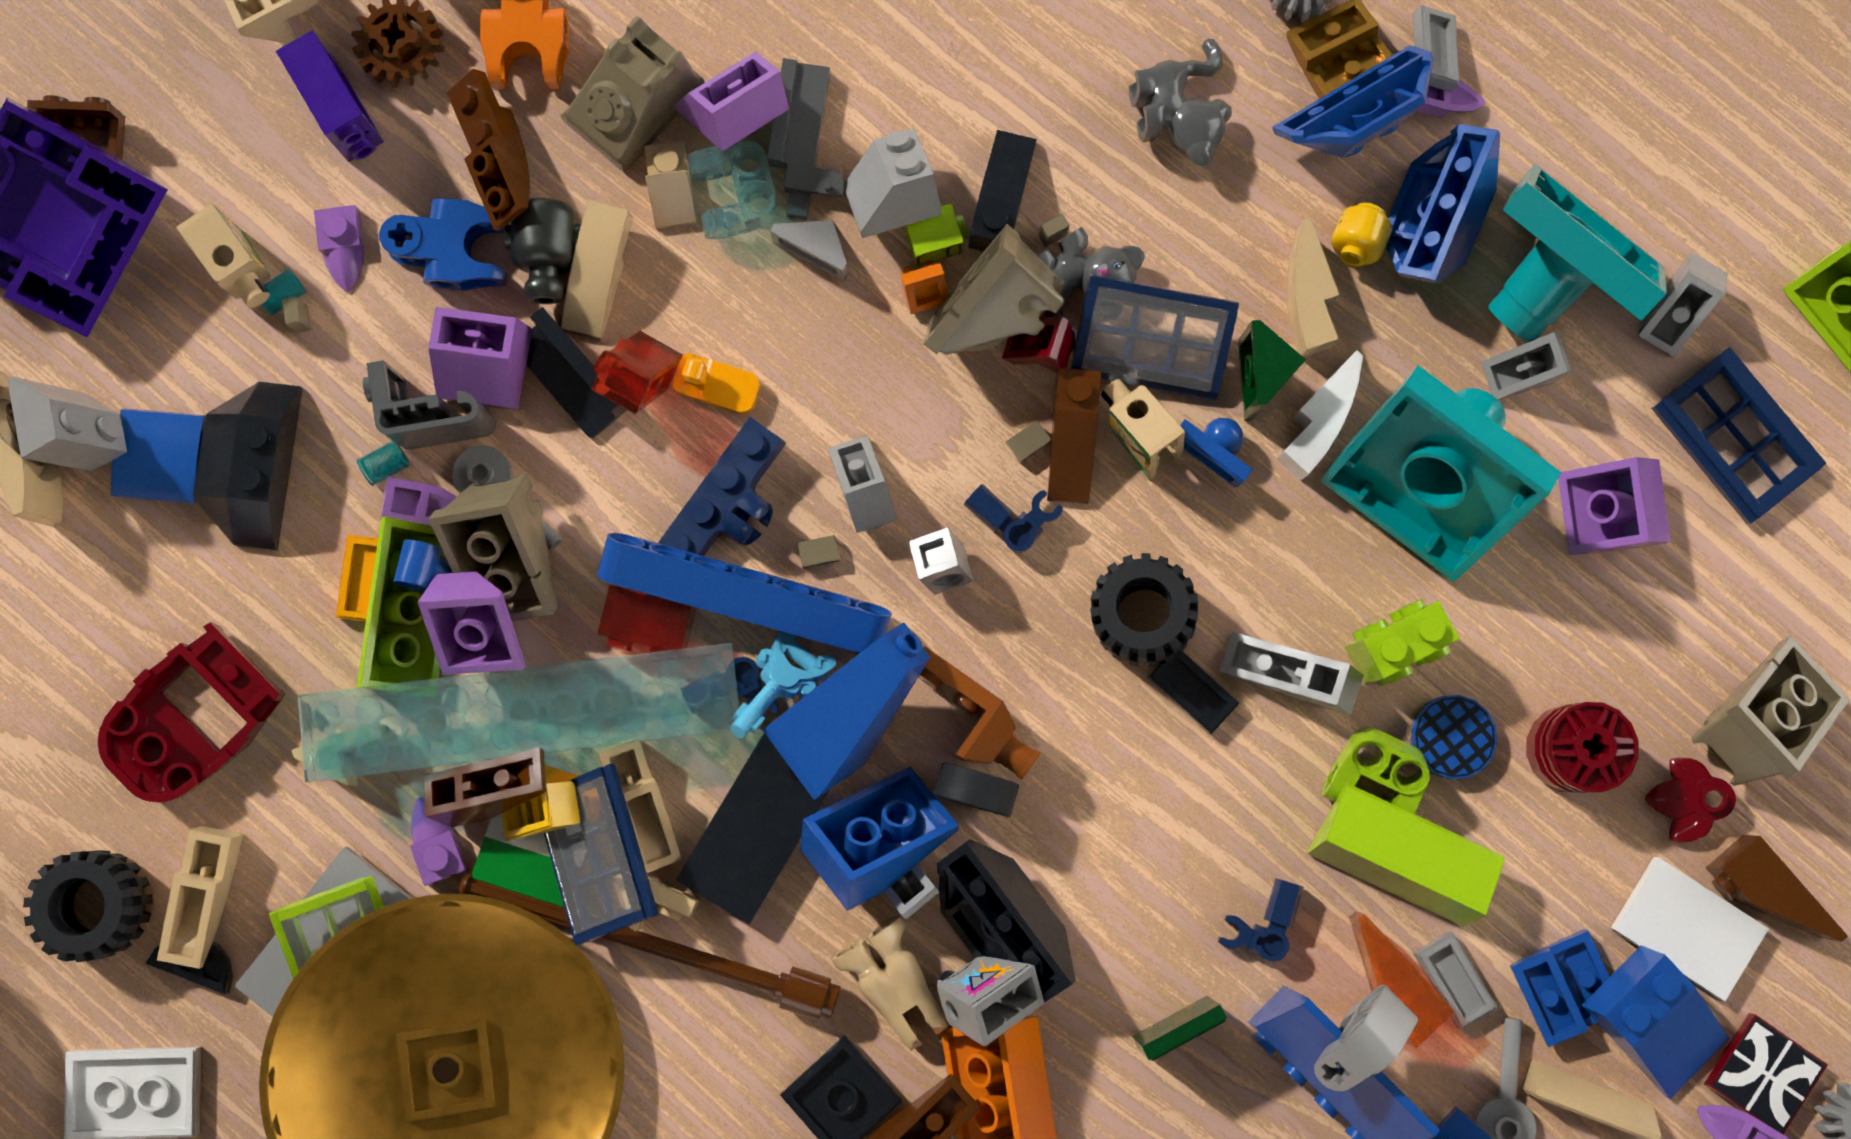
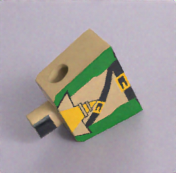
M209 204L176 227L213 280L235 299L242 298L248 308L257 307L269 298L270 294L263 283L269 280L271 274L242 230L215 205Z
M1116 379L1102 390L1101 396L1111 407L1109 409V427L1149 481L1183 456L1185 431L1145 386H1139L1130 392L1121 379Z

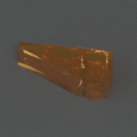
M1355 911L1349 916L1371 992L1377 987L1386 984L1418 1017L1419 1020L1406 1043L1418 1047L1455 1011L1364 913Z

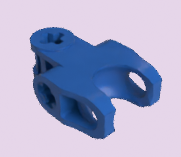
M439 198L431 202L430 217L394 215L381 225L379 239L383 248L400 265L425 267L423 278L425 285L461 291L506 285L507 273L504 272L503 267L477 262L471 258V247L478 237L486 233H504V228L500 231L493 229L484 206L468 200ZM406 235H410L412 240H405ZM398 241H399V242L404 241L403 247H400V246L397 244Z

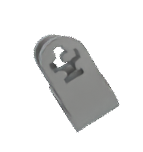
M1386 984L1377 987L1348 1010L1340 1025V1030L1342 1031L1340 1038L1329 1044L1315 1063L1314 1072L1316 1077L1327 1088L1343 1092L1359 1084L1372 1074L1380 1073L1401 1052L1419 1020L1418 1017Z

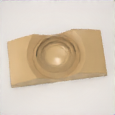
M0 371L1 487L13 516L53 527L62 523L64 503L62 471L54 464L21 459L7 382L10 378Z

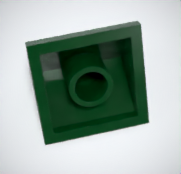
M1252 320L1238 339L1244 421L1253 420L1306 360L1261 320Z

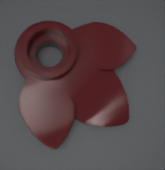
M1684 757L1670 759L1669 768L1672 780L1656 785L1645 796V800L1657 812L1673 818L1669 829V839L1671 841L1688 843L1699 840L1709 833L1714 820L1723 819L1733 811L1736 804L1735 792L1731 785L1723 779L1711 777L1701 762ZM1713 790L1718 791L1722 797L1721 803L1716 807L1708 806L1705 801L1706 794Z

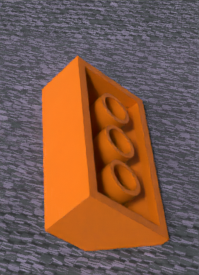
M1026 1016L986 1046L974 1041L953 1026H948L941 1032L947 1076L952 1074L981 1107L956 1132L957 1139H1057L1038 1016Z

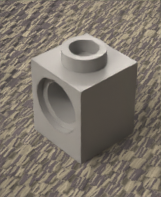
M949 527L909 541L918 579L934 595L974 581L965 546Z

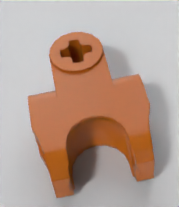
M501 0V9H482L480 15V43L484 52L488 81L492 89H506L510 65L516 58L525 54L537 55L542 59V74L549 90L561 89L564 68L569 55V23L566 9L549 8V0Z

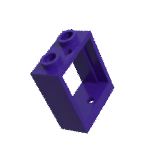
M313 30L276 50L324 135L348 162L353 159L359 160L368 157L376 150V146L384 142L338 62Z

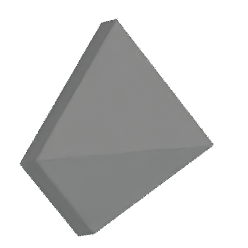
M833 220L773 225L770 230L773 243L845 281L848 276L847 262Z

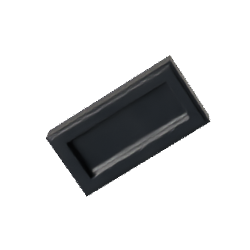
M1178 651L1174 654V659L1167 663L1163 660L1147 677L1209 735L1239 705L1235 698L1184 652L1180 653Z

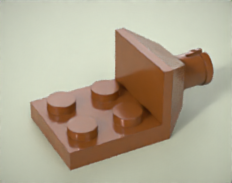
M924 646L923 648L930 656V659L918 678L936 691L942 685L955 695L951 701L968 714L973 715L975 710L983 714L954 756L961 761L992 764L995 761L997 764L1000 763L1022 780L1041 752L1027 745L1018 738V735L1013 733L1016 726L1004 701Z

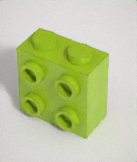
M1420 599L1388 614L1392 622L1387 624L1385 619H1381L1352 633L1355 641L1344 648L1355 668L1364 675L1362 680L1364 684L1377 681L1380 686H1383L1387 683L1392 684L1413 673L1410 666L1413 663L1418 667L1425 663L1430 664L1451 653L1448 645L1460 638L1439 600L1425 605L1423 599Z

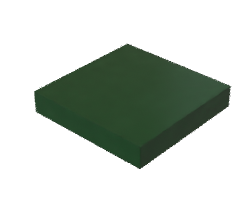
M1206 996L1132 1037L1143 1055L1149 1061H1154L1226 1022L1227 1016L1219 1003Z

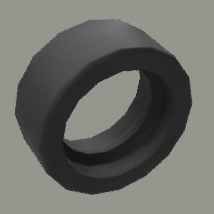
M943 762L933 795L987 812L1010 817L1019 784L983 772Z

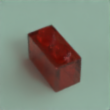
M640 330L627 340L622 338L611 351L605 350L602 352L593 369V372L598 375L592 390L637 414L668 390L683 354Z
M609 584L597 634L608 639V647L632 652L634 644L649 648L648 656L673 661L674 654L686 655L697 608Z

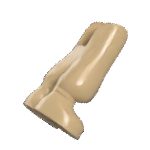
M897 915L883 922L867 936L872 947L885 962V968H879L864 939L851 943L839 951L831 960L838 970L858 974L859 989L862 994L883 1015L904 1044L912 1051L923 1043L914 1024L908 1019L907 1013L918 1007L925 1021L936 1034L945 1030L948 1024L927 985L915 955L910 951L903 950L900 941L905 931V923L900 915Z

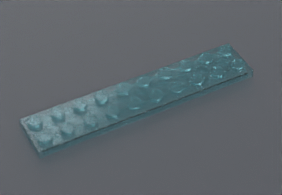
M732 643L527 667L523 670L486 672L297 695L305 782L308 783L480 762L536 748L543 749L545 754L731 731L730 726L735 722L732 717L740 708Z

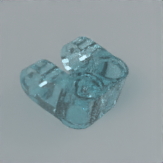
M753 141L738 142L724 151L714 146L695 151L687 156L691 179L694 181H708L733 175L739 201L736 204L708 210L700 216L706 239H723L765 228L776 220L778 203L766 153L758 143ZM747 159H755L760 162L759 167L752 172H745L739 168L740 164ZM762 197L769 201L768 206L762 211H753L748 208L749 203L755 198Z

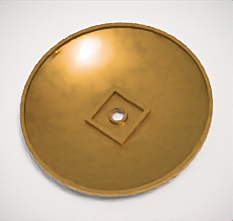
M437 894L402 900L379 908L337 932L309 958L287 987L273 1015L261 1056L259 1093L264 1130L267 1139H609L618 1116L623 1092V1040L612 999L600 975L573 941L538 915L504 901L470 894ZM442 1057L453 1058L459 1066L457 1076L449 1082L437 1080L432 1072L434 1063Z

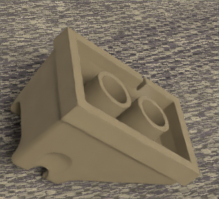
M636 16L627 25L624 36L620 39L615 38L607 47L605 54L569 108L561 115V118L565 124L625 173L645 151L644 146L651 145L679 114L674 104L689 92L704 84L705 81L703 77L693 70L681 51L674 49L654 32L642 18Z
M1006 224L931 316L923 345L936 355L938 352L949 355L963 350H986L1003 343L1008 337L1018 334L1035 336L1045 326L1040 321V316L1045 310L1056 313L1063 305L1064 300L1060 293L1065 287L1064 281L1020 239V234Z
M520 474L509 481L479 486L477 482H474L444 509L435 510L429 517L430 524L452 572H477L503 593L511 621L553 615L559 606L556 599L544 534L543 510L539 501H533L531 498L532 484L527 474Z
M1789 636L1778 642L1768 657L1707 717L1704 722L1705 726L1697 730L1691 740L1694 744L1701 742L1709 745L1733 770L1735 775L1730 781L1733 786L1779 774L1789 777L1801 770L1850 699L1796 640Z

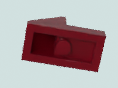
M1063 317L1040 318V321L1045 326L1035 336L1018 334L1008 337L1002 359L1014 365L1039 364L1056 373L1059 368H1066L1075 340L1069 320Z

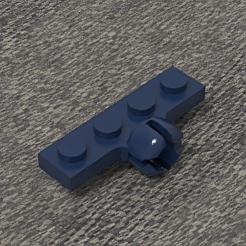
M749 417L658 543L705 556L716 539L722 534L729 535L742 545H749L755 542L762 534L746 523V521L752 516L768 527L773 516L772 506L757 495L755 488L786 445V442L752 417Z

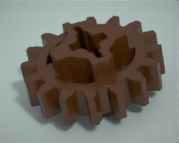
M382 0L383 7L379 9L370 3L367 7L371 15L368 18L364 16L356 18L362 30L351 32L353 39L356 43H359L352 50L356 57L361 59L359 62L360 66L366 73L372 72L371 75L378 83H381L387 76L388 82L395 88H397L402 78L406 80L409 86H414L413 76L416 74L427 79L429 76L425 68L428 65L438 67L440 64L434 53L444 52V46L438 40L444 34L439 24H434L437 20L431 10L424 11V7L418 0H415L410 7L407 0H397L396 4H391L389 0ZM411 20L422 27L423 34L419 33L417 29H413ZM373 49L377 50L379 54H383L385 63L375 57Z

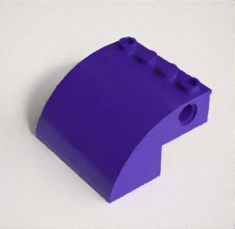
M8 97L0 109V287L6 290L4 297L88 337L168 189L102 148Z

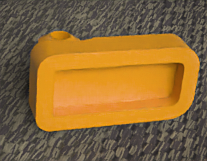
M686 353L682 356L673 381V388L677 394L739 415H747L753 411L761 390L759 379L755 374L693 353Z

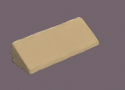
M1536 1060L1530 1062L1522 1086L1525 1093L1637 1137L1661 1139L1656 1113L1653 1106L1649 1103Z

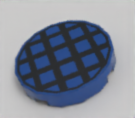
M1461 695L1440 696L1424 704L1414 716L1411 725L1413 727L1410 744L1423 753L1429 773L1446 779L1469 778L1481 772L1493 758L1497 745L1496 726L1489 712L1476 700Z

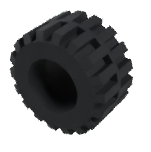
M1141 553L1140 559H1133L1132 555L1123 557V563L1117 565L1114 562L1108 566V573L1105 576L1102 574L1096 581V590H1092L1090 608L1093 628L1105 650L1109 649L1117 660L1125 659L1129 661V665L1137 667L1139 663H1147V667L1157 666V662L1161 660L1167 663L1174 659L1175 653L1178 651L1182 653L1187 647L1188 640L1192 639L1198 617L1197 594L1194 593V584L1190 577L1186 578L1183 575V569L1178 564H1175L1174 567L1168 564V558L1159 556L1158 560L1151 559L1150 553ZM1138 590H1152L1159 593L1169 603L1170 614L1168 620L1160 628L1150 632H1138L1128 628L1123 624L1119 616V606L1127 595Z
M105 850L80 851L54 858V864L44 865L37 871L42 878L31 880L27 888L33 891L32 897L24 898L23 907L30 908V916L24 917L25 926L33 925L35 929L30 934V937L34 943H45L41 949L48 955L58 954L57 959L66 962L76 960V962L91 961L116 955L115 952L125 951L132 946L130 940L139 939L143 934L144 930L139 927L140 923L149 922L151 913L145 911L146 904H153L152 894L145 895L144 888L150 885L147 877H138L136 874L141 868L135 862L125 863L127 857L120 853L110 854V851ZM87 880L94 883L100 889L105 902L103 917L92 931L86 929L78 922L73 910L74 896L78 888Z

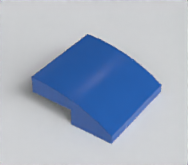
M121 409L120 417L127 453L112 460L111 496L196 503L197 501L193 498L205 415Z
M1583 929L1510 965L1547 1047L1589 1031L1588 1026L1597 1023L1581 1005L1610 976L1588 930Z

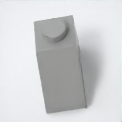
M1691 252L1666 284L1667 294L1651 310L1638 336L1674 357L1725 295L1728 273Z
M868 435L828 448L856 533L877 529L884 524L896 521L886 482Z

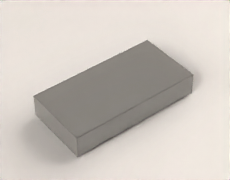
M1421 5L1413 13L1414 47L1432 52L1434 61L1429 86L1452 92L1460 85L1456 16Z
M1448 931L1413 952L1414 957L1458 1029L1462 1030L1497 1009L1496 1004L1453 932Z

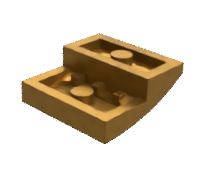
M1348 0L1286 32L1289 45L1319 99L1393 56L1378 36L1379 24L1361 0Z

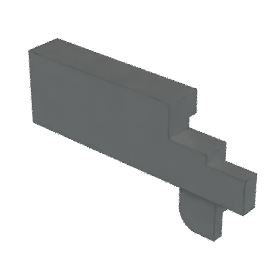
M783 58L781 77L789 110L773 119L767 162L768 166L786 168L784 192L789 193L787 217L807 220L811 193L843 198L845 187L844 177L840 172L815 168L831 72L830 67L798 63L797 60Z

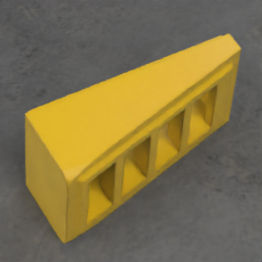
M572 781L546 783L547 792L501 813L506 841L517 840L578 824L580 822V815L574 783Z

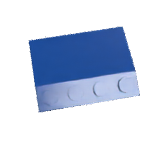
M1283 985L1248 1022L1257 1031L1252 1036L1256 1043L1270 1056L1277 1051L1288 1062L1283 1067V1070L1300 1087H1303L1308 1082L1319 1093L1314 1101L1332 1119L1339 1114L1350 1125L1345 1132L1351 1139H1430L1439 1133L1440 1129L1382 1071L1375 1075L1372 1074L1359 1084L1343 1092L1331 1090L1318 1080L1314 1072L1315 1063L1323 1050L1340 1038L1342 1031L1308 997Z

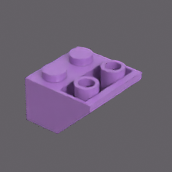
M757 52L752 53L689 92L674 104L676 111L721 151L726 150L789 110L780 71Z
M436 307L428 347L436 394L443 400L457 401L456 391H465L482 405L518 410L533 329L515 317Z

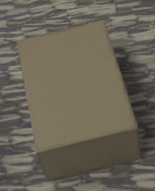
M1063 213L1041 224L1039 237L1045 248L1067 236L1070 225Z
M297 297L282 299L285 324L296 332L311 330L308 306Z
M1038 420L1006 441V445L1020 464L1051 443L1050 437Z
M835 535L798 542L803 569L840 561Z

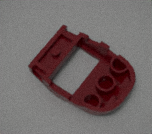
M207 623L203 626L207 632L189 645L184 643L178 644L167 652L168 656L151 669L145 668L133 680L135 686L124 700L117 701L105 716L99 729L98 751L104 765L128 791L142 800L157 803L167 802L195 790L250 746L286 695L223 632L224 629L217 624ZM190 665L247 722L220 750L163 693Z

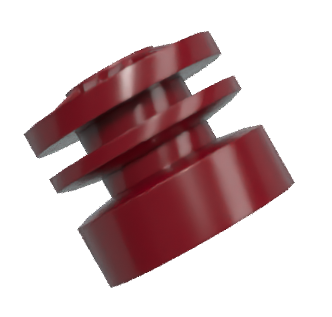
M1602 702L1566 704L1545 711L1533 722L1527 736L1526 756L1533 773L1545 785L1559 792L1602 793L1619 787L1632 774L1639 758V740L1632 723L1620 710ZM1584 741H1588V744L1594 747L1593 754H1590L1589 750L1583 748Z

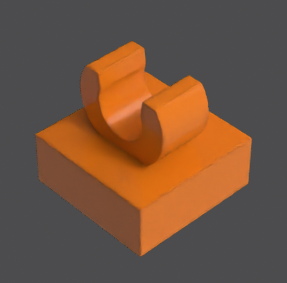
M931 260L925 261L926 267L911 271L909 266L904 267V273L900 275L910 314L938 307L948 297L945 274L941 263L934 264Z

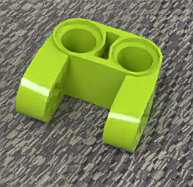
M1363 727L1352 734L1337 757L1326 778L1321 795L1335 802L1346 782L1355 786L1360 776L1363 775L1393 789L1387 802L1414 814L1430 780L1428 765L1423 753L1416 747L1376 728ZM1372 744L1381 749L1378 755L1373 758H1363L1358 754V751L1365 745ZM1412 763L1419 766L1418 772L1413 776L1404 777L1397 773L1398 769L1404 764Z

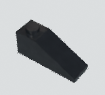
M997 130L969 234L968 248L984 252L1006 224L1015 230L1037 139Z

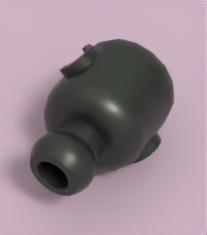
M531 198L529 199L528 208L504 228L505 247L507 250H510L511 260L521 271L529 273V279L525 282L524 294L527 300L534 304L549 305L560 302L564 294V286L559 279V274L569 271L572 266L581 224H577L575 210L568 203L561 200Z

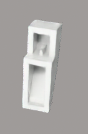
M1357 350L1292 417L1304 430L1277 459L1300 481L1310 474L1327 453L1349 413L1358 386L1363 355Z

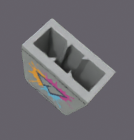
M981 956L975 958L956 972L951 970L944 971L937 982V990L948 1023L983 1046L988 1045L1044 1004L1035 967L1027 963Z

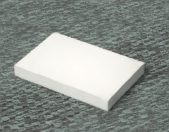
M1653 857L1610 928L1637 947L1642 945L1665 954L1689 981L1721 1001L1727 1000L1769 930L1763 924L1659 857Z
M201 1046L93 1049L66 1052L64 1139H142L196 1137L200 1135Z

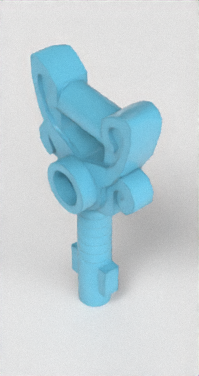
M778 631L771 649H762L756 658L757 666L763 669L760 675L766 685L749 705L743 703L732 717L735 722L730 726L731 732L739 738H744L749 731L754 734L765 720L762 715L777 697L794 698L796 694L801 699L816 688V683L828 677L836 666L835 658L829 655H820L817 658L795 642L796 635ZM784 654L805 670L792 666Z

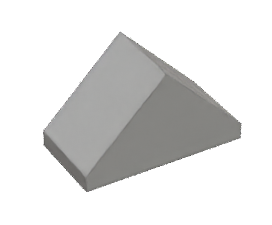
M1558 332L1550 333L1481 361L1491 394L1497 400L1553 384L1571 372Z
M917 864L884 892L906 920L938 894L939 889L920 865Z

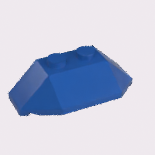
M1409 45L1272 127L1274 134L1293 143L1341 158L1359 153L1363 150L1366 143L1378 136H1385L1394 132L1398 128V124L1413 116L1426 102L1434 61L1432 52Z
M1459 124L1450 131L1451 135L1435 143L1411 162L1388 217L1393 228L1386 249L1399 276L1438 284L1466 265L1497 190L1500 148L1499 130Z

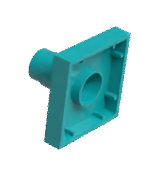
M1534 164L1514 187L1503 211L1536 236L1538 241L1504 283V288L1488 305L1492 314L1513 333L1528 342L1537 339L1549 325H1553L1593 284H1596L1641 321L1667 294L1665 267L1538 165Z
M1418 365L1337 455L1319 481L1451 581L1455 582L1550 494L1562 472L1503 429L1506 422L1505 410L1493 395L1475 388H1467L1455 393Z

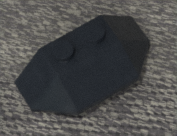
M259 381L205 415L193 498L235 546L278 551L303 390L301 386Z
M969 839L937 863V873L940 874L939 896L941 913L974 958L987 956L1034 965L1044 1003L1074 984L1076 979L1066 928L1014 858Z

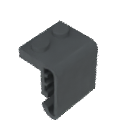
M384 360L366 363L368 377L363 378V389L367 401L372 402L375 426L379 432L402 448L410 450L482 438L494 432L496 428L494 416L471 394L465 391H456L458 404L469 413L468 415L457 416L456 410L437 394L408 399L405 378Z

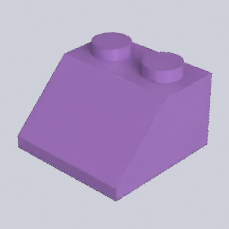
M1634 457L1561 473L1558 479L1569 555L1627 550L1671 543L1659 459Z
M477 572L436 574L419 599L418 605L442 673L461 674L523 670L526 664L503 593Z

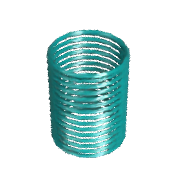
M286 268L284 272L281 271L279 275L274 276L269 282L267 281V284L264 283L270 296L261 305L271 316H274V314L276 315L278 311L283 309L282 299H287L288 297L300 298L302 294L305 295L306 290L295 274L289 268Z
M394 441L388 442V444L383 445V447L380 446V448L375 449L372 453L370 452L367 456L364 455V457L362 456V458L357 459L359 469L371 486L380 481L382 482V480L387 479L393 474L395 475V473L400 472L403 468L409 467V462L403 450Z

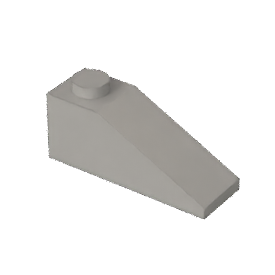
M1235 632L1231 634L1219 672L1350 716L1364 677L1363 674L1350 664Z

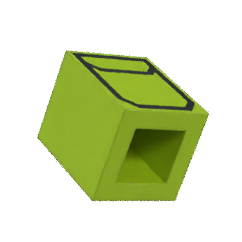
M952 203L941 206L942 215L904 226L915 267L925 265L927 260L935 262L963 254V240L969 238L963 215L955 216Z

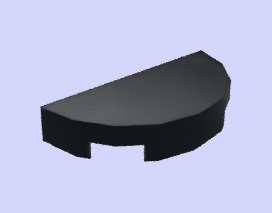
M214 941L204 965L200 969L158 961L159 946L154 949L145 963L220 993H230L233 979L231 962L223 948Z

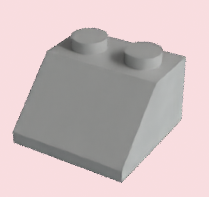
M914 128L906 131H895L886 137L875 139L845 181L844 191L862 238L942 215L934 173Z
M17 377L7 380L21 459L93 472L127 453L121 417L116 411L83 392Z

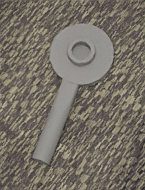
M485 445L474 446L465 450L455 461L452 470V480L456 490L461 494L474 482H477L479 486L512 480V469L508 459L499 450ZM543 521L546 545L550 550H554L563 538Z
M1505 1017L1499 1095L1484 1102L1474 1117V1122L1489 1134L1492 1139H1535L1536 1122L1532 1112L1526 1105L1516 1099L1523 1020Z

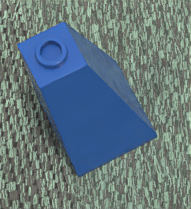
M905 623L879 637L763 729L769 740L814 800L866 764L929 661L930 656L922 647L921 641L910 631Z

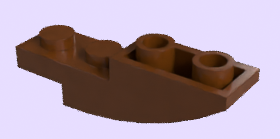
M472 69L446 93L471 149V153L464 159L493 229L500 231L528 208L530 197L528 161L512 110L499 106L485 72Z

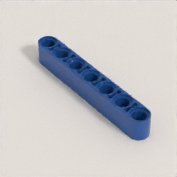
M622 533L607 534L597 572V577L601 580L617 586L858 653L887 633L892 616L891 611L873 603Z

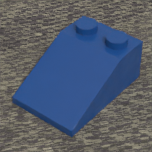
M909 766L804 818L800 850L846 911H849L886 891L956 833L959 825Z
M1642 945L1581 1005L1668 1099H1671L1729 1040V1037L1695 986L1665 954Z

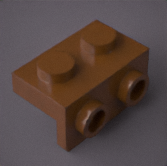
M54 95L43 96V100H27L28 109L122 160L126 116L117 110L109 100L100 97H86L84 102H77Z

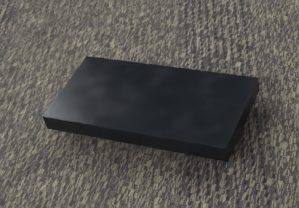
M764 733L677 876L676 881L745 923L750 924L799 843L802 835L803 819L818 811L830 790L814 800Z

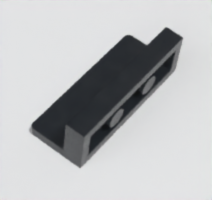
M541 307L530 317L536 326L532 328L526 365L590 439H594L624 414L629 407L548 312Z

